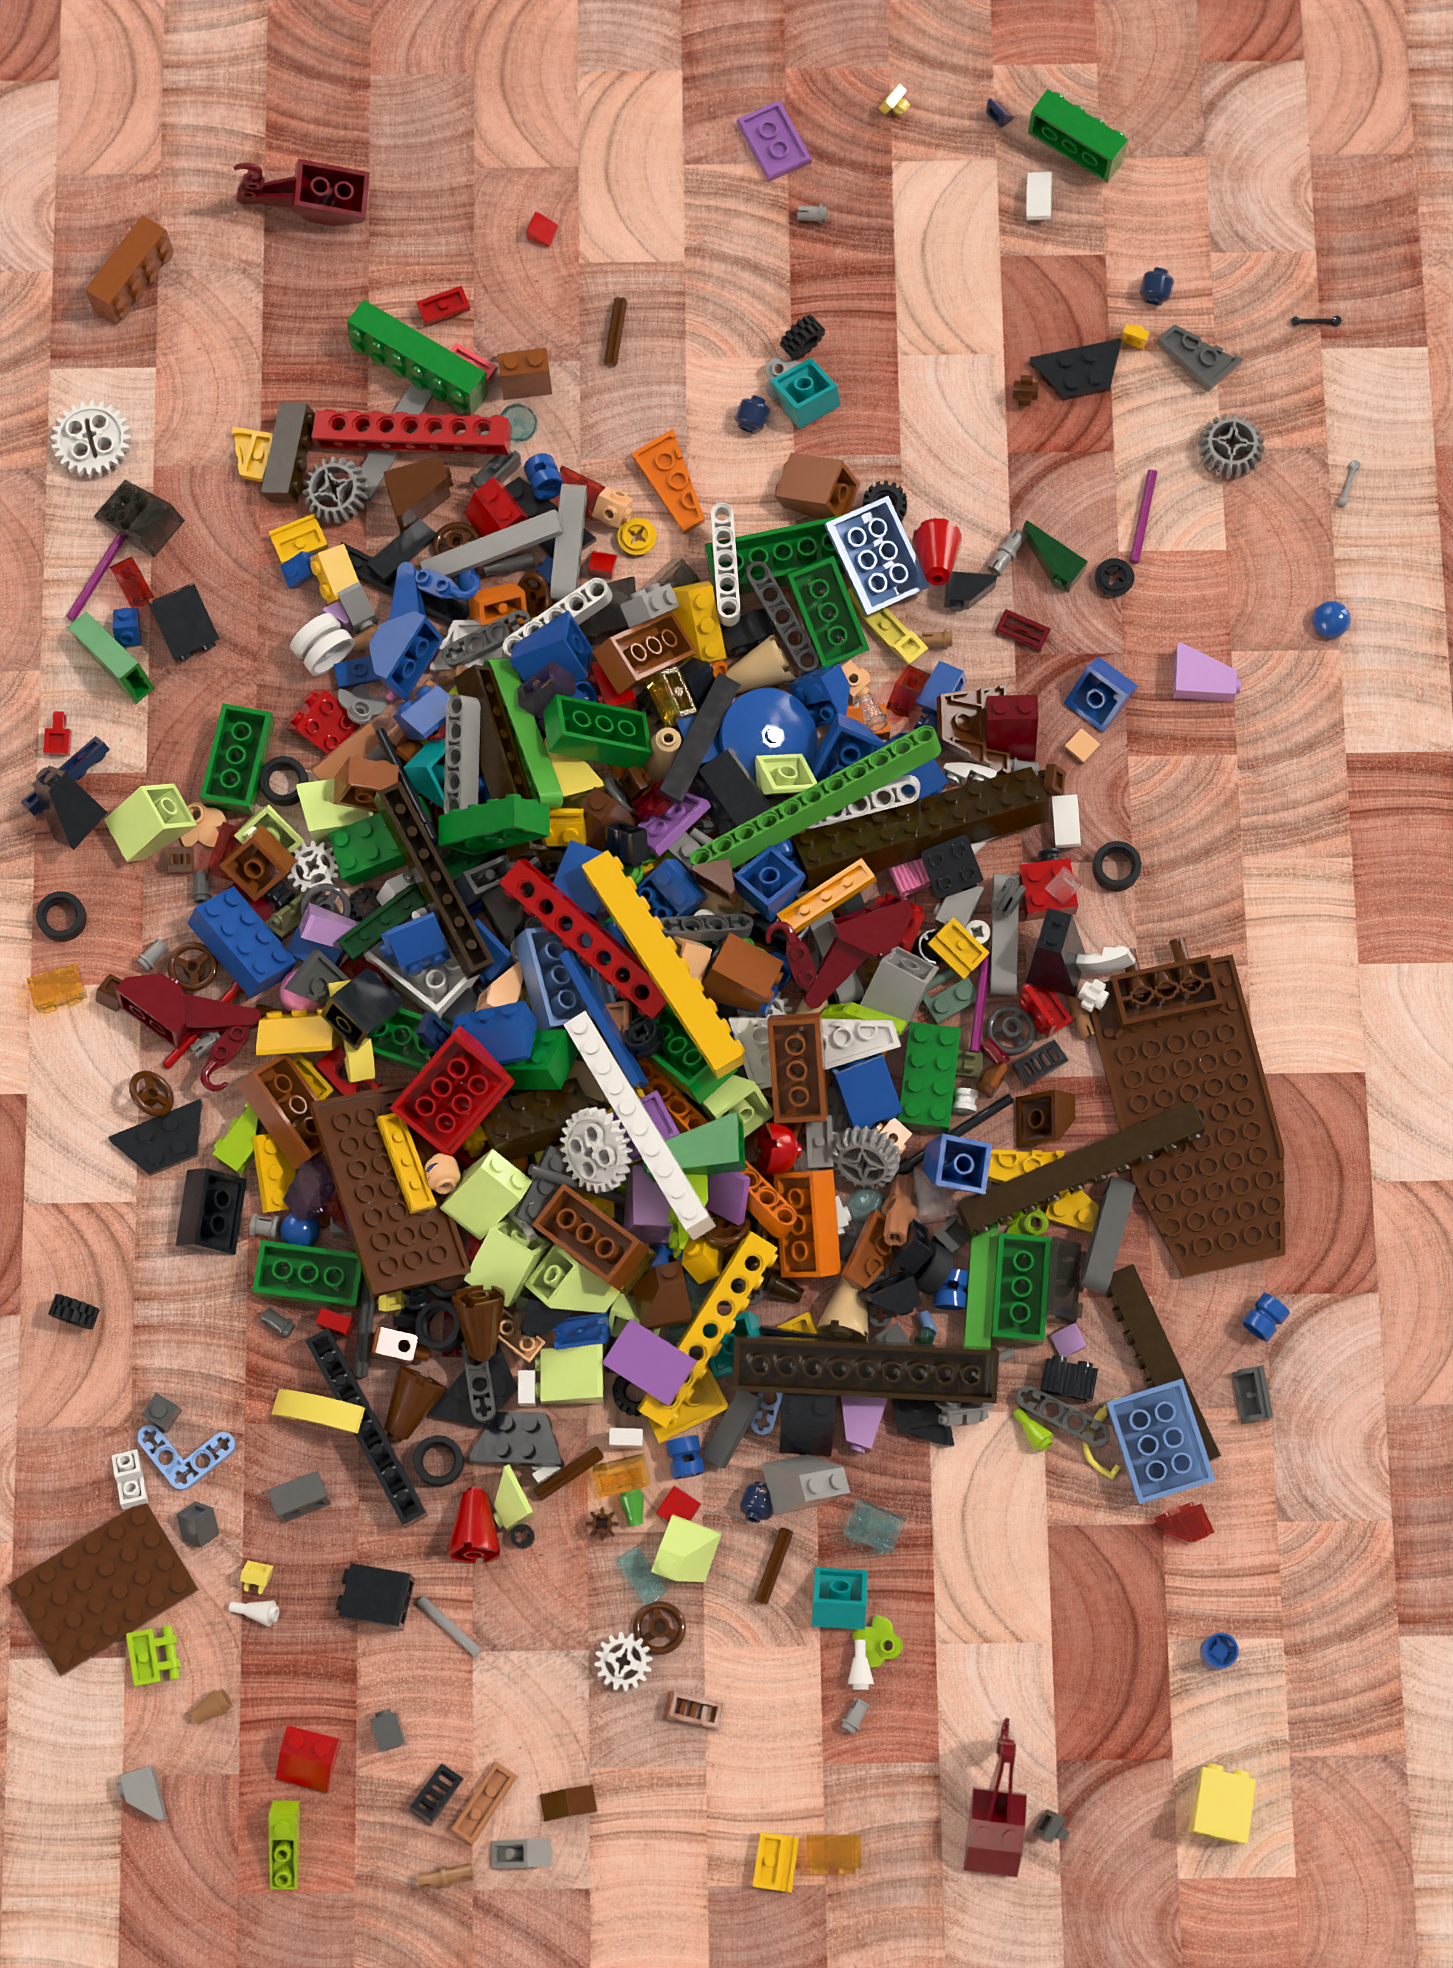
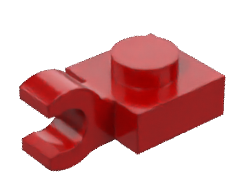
M54 711L53 728H45L43 748L45 755L70 756L72 731L65 729L67 716L64 715V712Z

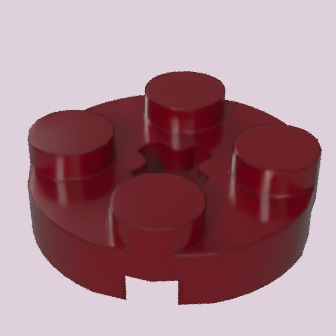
M663 779L656 781L647 794L637 797L632 802L633 812L641 822L650 821L647 817L652 814L656 818L661 816L675 804L657 793Z

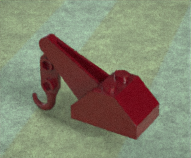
M298 159L295 166V176L265 182L260 166L246 162L234 166L235 171L239 169L248 170L238 184L236 196L238 203L290 207L291 210L309 222L333 227L363 223L366 218L370 172Z
M899 895L828 921L832 935L835 938L817 972L808 947L801 941L793 927L787 922L778 921L771 924L766 930L765 938L766 942L770 943L771 935L775 930L780 929L785 932L787 938L786 958L794 981L798 987L805 990L804 1003L808 1007L816 1009L871 954L883 957L891 954L892 948L898 947L913 915L909 900Z
M162 973L125 977L115 989L119 1007L174 1048L179 1049L190 1034L225 1031L211 1047L206 1065L200 1073V1080L202 1085L210 1091L218 1092L228 1086L227 1082L214 1085L210 1082L209 1077L213 1071L229 1064L248 1042L249 1029H255L259 1026V1020L261 1019L260 1011L256 1008L185 994L182 991L181 983L172 976L168 978Z
M1005 1718L1000 1738L997 1741L996 1754H998L999 1758L989 1788L972 1787L963 1869L966 1871L1018 1877L1026 1825L1027 1794L1012 1792L1016 1743H1014V1740H1011L1009 1735L1010 1719ZM1005 1763H1009L1008 1791L999 1790Z

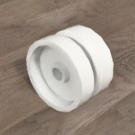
M331 613L322 614L307 623L295 635L290 644L291 651L298 659L304 660V666L313 676H319L334 668L333 664L341 663L351 652L355 644L351 635L346 630L340 629V622Z

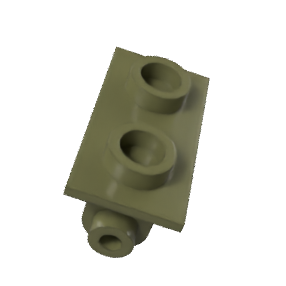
M306 892L298 893L295 899L277 913H273L271 918L264 922L272 932L283 938L300 924L302 919L300 903Z

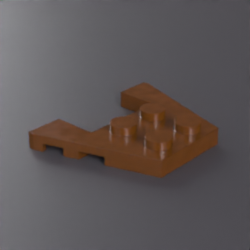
M999 685L997 688L990 689L985 687L969 692L964 690L940 694L936 698L937 733L940 745L979 765L998 771V775L1010 773V753L986 748L984 709L987 696L1007 695V685Z

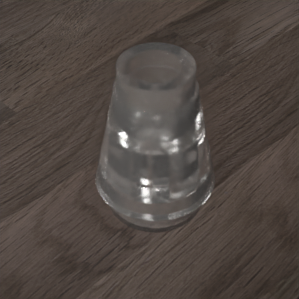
M870 693L860 696L858 702L864 726L872 732L880 731L887 725V715Z

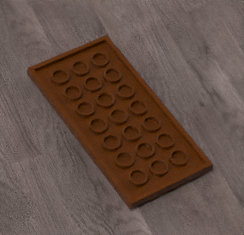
M408 1082L314 1101L309 1105L371 1298L466 1276V1274L471 1272L455 1221L440 1209L447 1198L446 1194H440L431 1190L436 1202L435 1208L410 1214L376 1122L378 1116L394 1113L389 1108L407 1087ZM407 1124L424 1169L426 1163L433 1157L428 1140Z

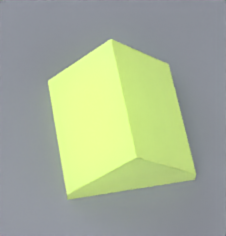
M803 754L756 756L755 758L756 784L764 795L797 794L817 784Z
M270 805L260 808L234 835L241 842L262 824L290 853L304 842Z

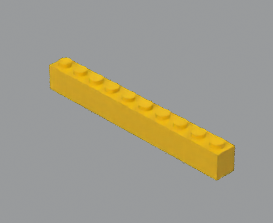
M607 850L581 865L585 878L716 1078L719 1079L745 1063L743 1058L745 1053L744 1047L738 1039L734 1041L729 1033L732 1030L724 1018L720 1020L715 1013L718 1009L711 998L706 999L703 995L704 987L697 977L693 979L688 971L691 968L684 957H678L675 952L677 947L670 936L666 938L662 933L664 927L657 916L652 918L648 911L651 908L644 896L639 898L635 892L637 890L635 882L631 876L625 877L622 870L624 867L617 856L612 857Z

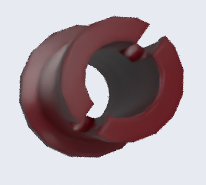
M991 1037L980 1045V1049L994 1065L1007 1064L1011 1060L1008 1057L1009 1053L1005 1054Z

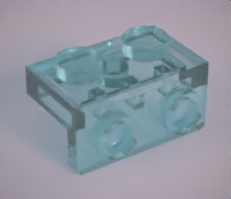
M857 1498L843 1534L847 1535V1538L855 1543L863 1542L872 1546V1549L878 1553L892 1554L906 1518Z

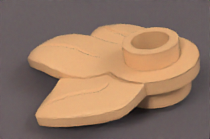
M199 802L191 803L187 807L193 818L194 814L200 811L201 816L195 820L197 826L181 836L183 845L185 847L193 846L199 840L208 847H216L220 838L217 827L226 823L224 814L217 808H207Z

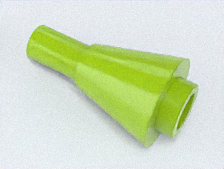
M1021 1407L1014 1411L1013 1415L1023 1426L1033 1451L1040 1450L1044 1452L1053 1444L1052 1438L1054 1434L1033 1419H1030Z

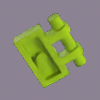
M172 1625L162 1627L163 1637L155 1638L153 1628L126 1633L134 1687L162 1682L161 1671L168 1670L170 1680L180 1679L179 1668H181L180 1659H177L175 1647L177 1636L173 1634ZM165 1646L167 1661L159 1662L157 1647Z

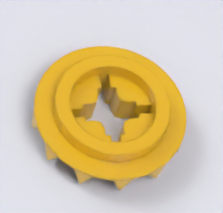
M631 518L629 522H624L620 526L617 539L619 546L625 553L636 557L641 554L646 555L648 551L654 548L657 533L654 526L648 520ZM642 532L641 538L643 541L637 540L632 544L633 537L631 534L638 535Z

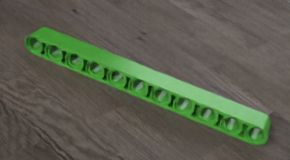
M932 726L919 727L703 845L690 855L692 866L730 858L733 869L762 853L769 846L777 845L936 758L941 753L942 748L935 729Z

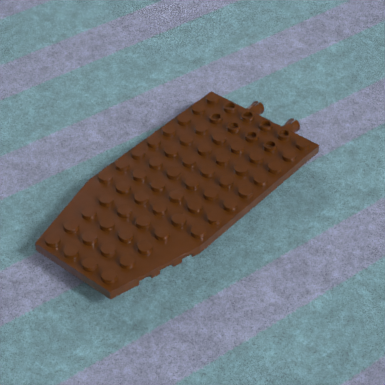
M1184 937L1179 938V941L1176 938L1169 942L1175 962L1140 969L1136 949L1131 948L1130 952L1135 958V963L1124 968L1126 973L1113 975L1109 981L1103 982L1106 984L1104 991L1108 992L1109 996L1101 1010L1094 1007L1093 1011L1089 1014L1096 1032L1095 1037L1120 1132L1192 1100L1206 1127L1204 1132L1200 1134L1201 1139L1187 1144L1186 1141L1177 1144L1178 1149L1168 1154H1164L1161 1151L1154 1154L1155 1159L1145 1164H1141L1138 1161L1132 1164V1168L1129 1170L1132 1182L1136 1185L1135 1189L1181 1275L1183 1278L1281 1257L1286 1254L1284 1146L1233 954L1217 958H1211V955L1190 958Z

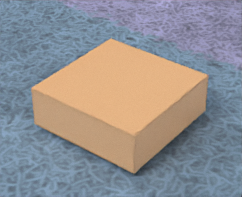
M1081 728L1065 745L1064 749L1084 764L1100 747V744Z

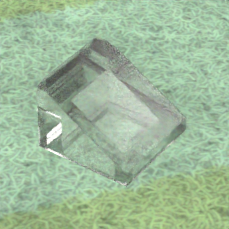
M1063 866L1045 889L1065 905L1081 887L1082 881Z

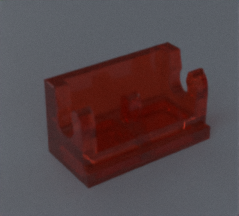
M226 822L222 823L207 867L211 876L235 882L219 865L226 855L240 843L234 835L241 827Z

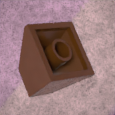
M596 787L592 789L579 808L584 809L583 816L585 819L587 842L585 846L601 852H605L603 825L616 821L627 822L632 826H636L638 823L615 799Z
M1054 1089L1016 1097V1147L1023 1148L1059 1141L1075 1121V1094Z
M681 1261L654 1266L632 1286L640 1325L646 1329L652 1330L693 1321Z

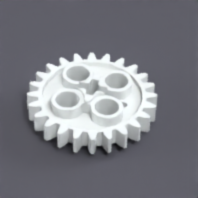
M93 400L90 401L89 406H85V403L81 401V408L79 409L71 405L73 412L69 413L64 410L63 413L66 418H57L60 426L52 427L56 434L51 436L52 442L55 443L52 445V449L54 452H57L55 454L57 461L61 460L62 467H68L71 474L77 470L79 477H82L85 472H87L90 479H92L94 472H97L99 477H102V470H106L111 474L110 467L113 465L119 468L118 459L126 461L123 452H130L129 445L127 444L132 442L129 436L131 430L129 426H126L128 424L126 418H121L122 414L119 410L114 412L113 405H109L105 409L103 401L99 403L98 407L95 406ZM86 420H89L94 445L97 450V458H93L92 447L89 443L90 438L85 425ZM98 423H106L104 427L96 428V425ZM74 429H82L80 433L72 434V431ZM103 445H111L108 450H101ZM79 451H87L85 455L77 456V453Z
M597 1107L586 1108L572 1114V1119L566 1120L568 1127L562 1128L566 1137L560 1138V1141L565 1144V1147L561 1148L560 1151L566 1153V1157L562 1161L569 1163L566 1171L574 1172L572 1178L573 1180L580 1179V1187L586 1186L587 1191L595 1190V1193L607 1192L619 1187L620 1182L626 1180L624 1174L631 1171L626 1164L633 1162L627 1156V1153L632 1152L633 1149L628 1148L626 1145L631 1141L630 1138H624L623 1136L626 1128L619 1129L621 1121H613V1113L606 1114L604 1108L600 1110Z

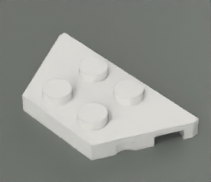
M453 620L448 630V636L443 640L435 661L430 665V670L433 672L454 669L449 667L442 659L444 647L486 625L481 626L475 620ZM496 628L492 633V637L497 640L503 638L505 629ZM474 639L470 643V649L473 651L479 650L483 645L482 640ZM464 645L461 646L462 649L464 650L463 652H464L466 655H468L469 653H468V651L465 649V646H464ZM502 646L464 666L483 665L485 660L507 658L508 656L505 654ZM455 651L451 652L450 658L453 661L457 660V653Z

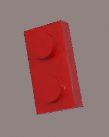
M462 285L416 301L425 326L471 310Z

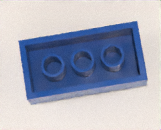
M234 886L195 907L187 923L250 999L281 982L286 974L293 970L297 962Z

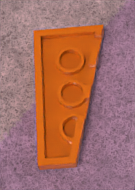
M673 429L631 453L633 460L683 534L705 522Z

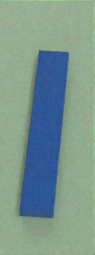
M564 951L559 955V958L628 1081L633 1087L644 1088L649 1082L630 1048L625 1043L621 1032L575 952Z

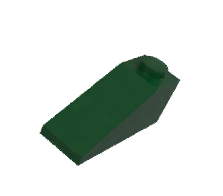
M1026 520L1022 532L1026 534V540L1046 576L1051 580V584L1059 590L1064 589L1069 593L1085 572L1088 561Z

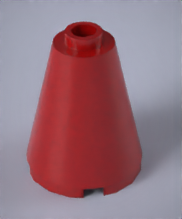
M928 519L923 521L917 530L915 528L912 543L926 581L932 585L940 586L947 583L950 579L962 543V534L957 525L953 526L947 519Z
M470 1487L462 1493L447 1548V1555H450V1559L454 1561L476 1563L477 1558H484V1563L500 1557V1546L489 1495L481 1487Z

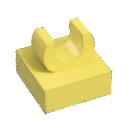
M899 84L889 93L878 109L884 114L892 109L900 116L910 106L905 99L901 98L907 90Z
M402 1291L379 1296V1299H375V1303L379 1305L378 1310L381 1311L398 1310L404 1308V1297Z
M247 1561L240 1578L241 1582H245L244 1590L248 1591L251 1584L259 1586L258 1594H262L272 1576L273 1566Z

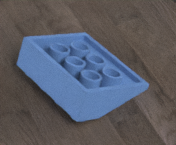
M889 496L824 524L866 616L930 587Z
M573 923L563 925L567 930H570ZM543 927L525 929L514 939L533 1015L537 1019V1030H566L563 1024L584 1011L588 1013L596 1024L559 958L561 953L571 950L561 944V938L555 932L551 934ZM585 933L582 937V942L586 947H590L592 939ZM574 949L571 951L575 952L578 958L580 957V955ZM602 954L601 959L606 964L604 955ZM582 963L604 1004L616 1002L612 985L605 983L598 976L600 972L593 966L590 968Z
M1183 1379L1105 1403L1137 1505L1215 1481Z

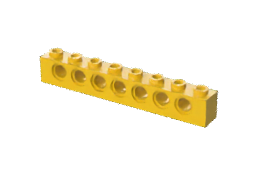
M748 1231L747 1236L740 1242L695 1314L693 1321L690 1322L676 1345V1348L689 1355V1350L692 1346L698 1345L701 1347L702 1354L698 1359H695L698 1361L670 1406L663 1404L654 1396L646 1393L637 1407L639 1412L665 1428L668 1424H674L680 1414V1411L677 1410L682 1401L687 1402L694 1391L692 1385L695 1380H701L706 1373L708 1366L705 1364L710 1356L714 1358L722 1346L719 1342L724 1334L729 1335L734 1328L736 1321L733 1319L738 1311L742 1313L749 1304L750 1299L747 1297L751 1290L758 1289L764 1279L761 1274L766 1266L770 1268L777 1259L778 1255L775 1253L778 1249L777 1247L752 1231ZM749 1256H755L758 1260L757 1267L753 1270H747L745 1267V1260ZM736 1278H741L744 1282V1287L740 1292H733L731 1289V1282ZM726 1300L730 1304V1309L728 1313L720 1315L717 1312V1305L719 1302ZM707 1323H714L716 1326V1332L711 1337H705L703 1334V1327Z

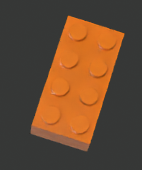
M833 1169L791 1171L774 1175L775 1190L794 1208L797 1214L796 1222L789 1235L784 1238H778L781 1278L823 1277L841 1274Z

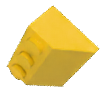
M709 581L672 588L679 607L672 609V612L698 652L692 657L707 662L725 659L726 653L712 584Z
M324 1008L316 1009L317 1012L307 1013V1009H297L291 1011L292 1014L282 1015V1011L267 1012V1016L259 1020L256 1055L333 1050L343 1041V1038L320 1016Z

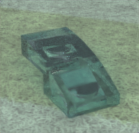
M638 1545L615 1559L645 1606L668 1592L658 1575L651 1572L652 1567Z

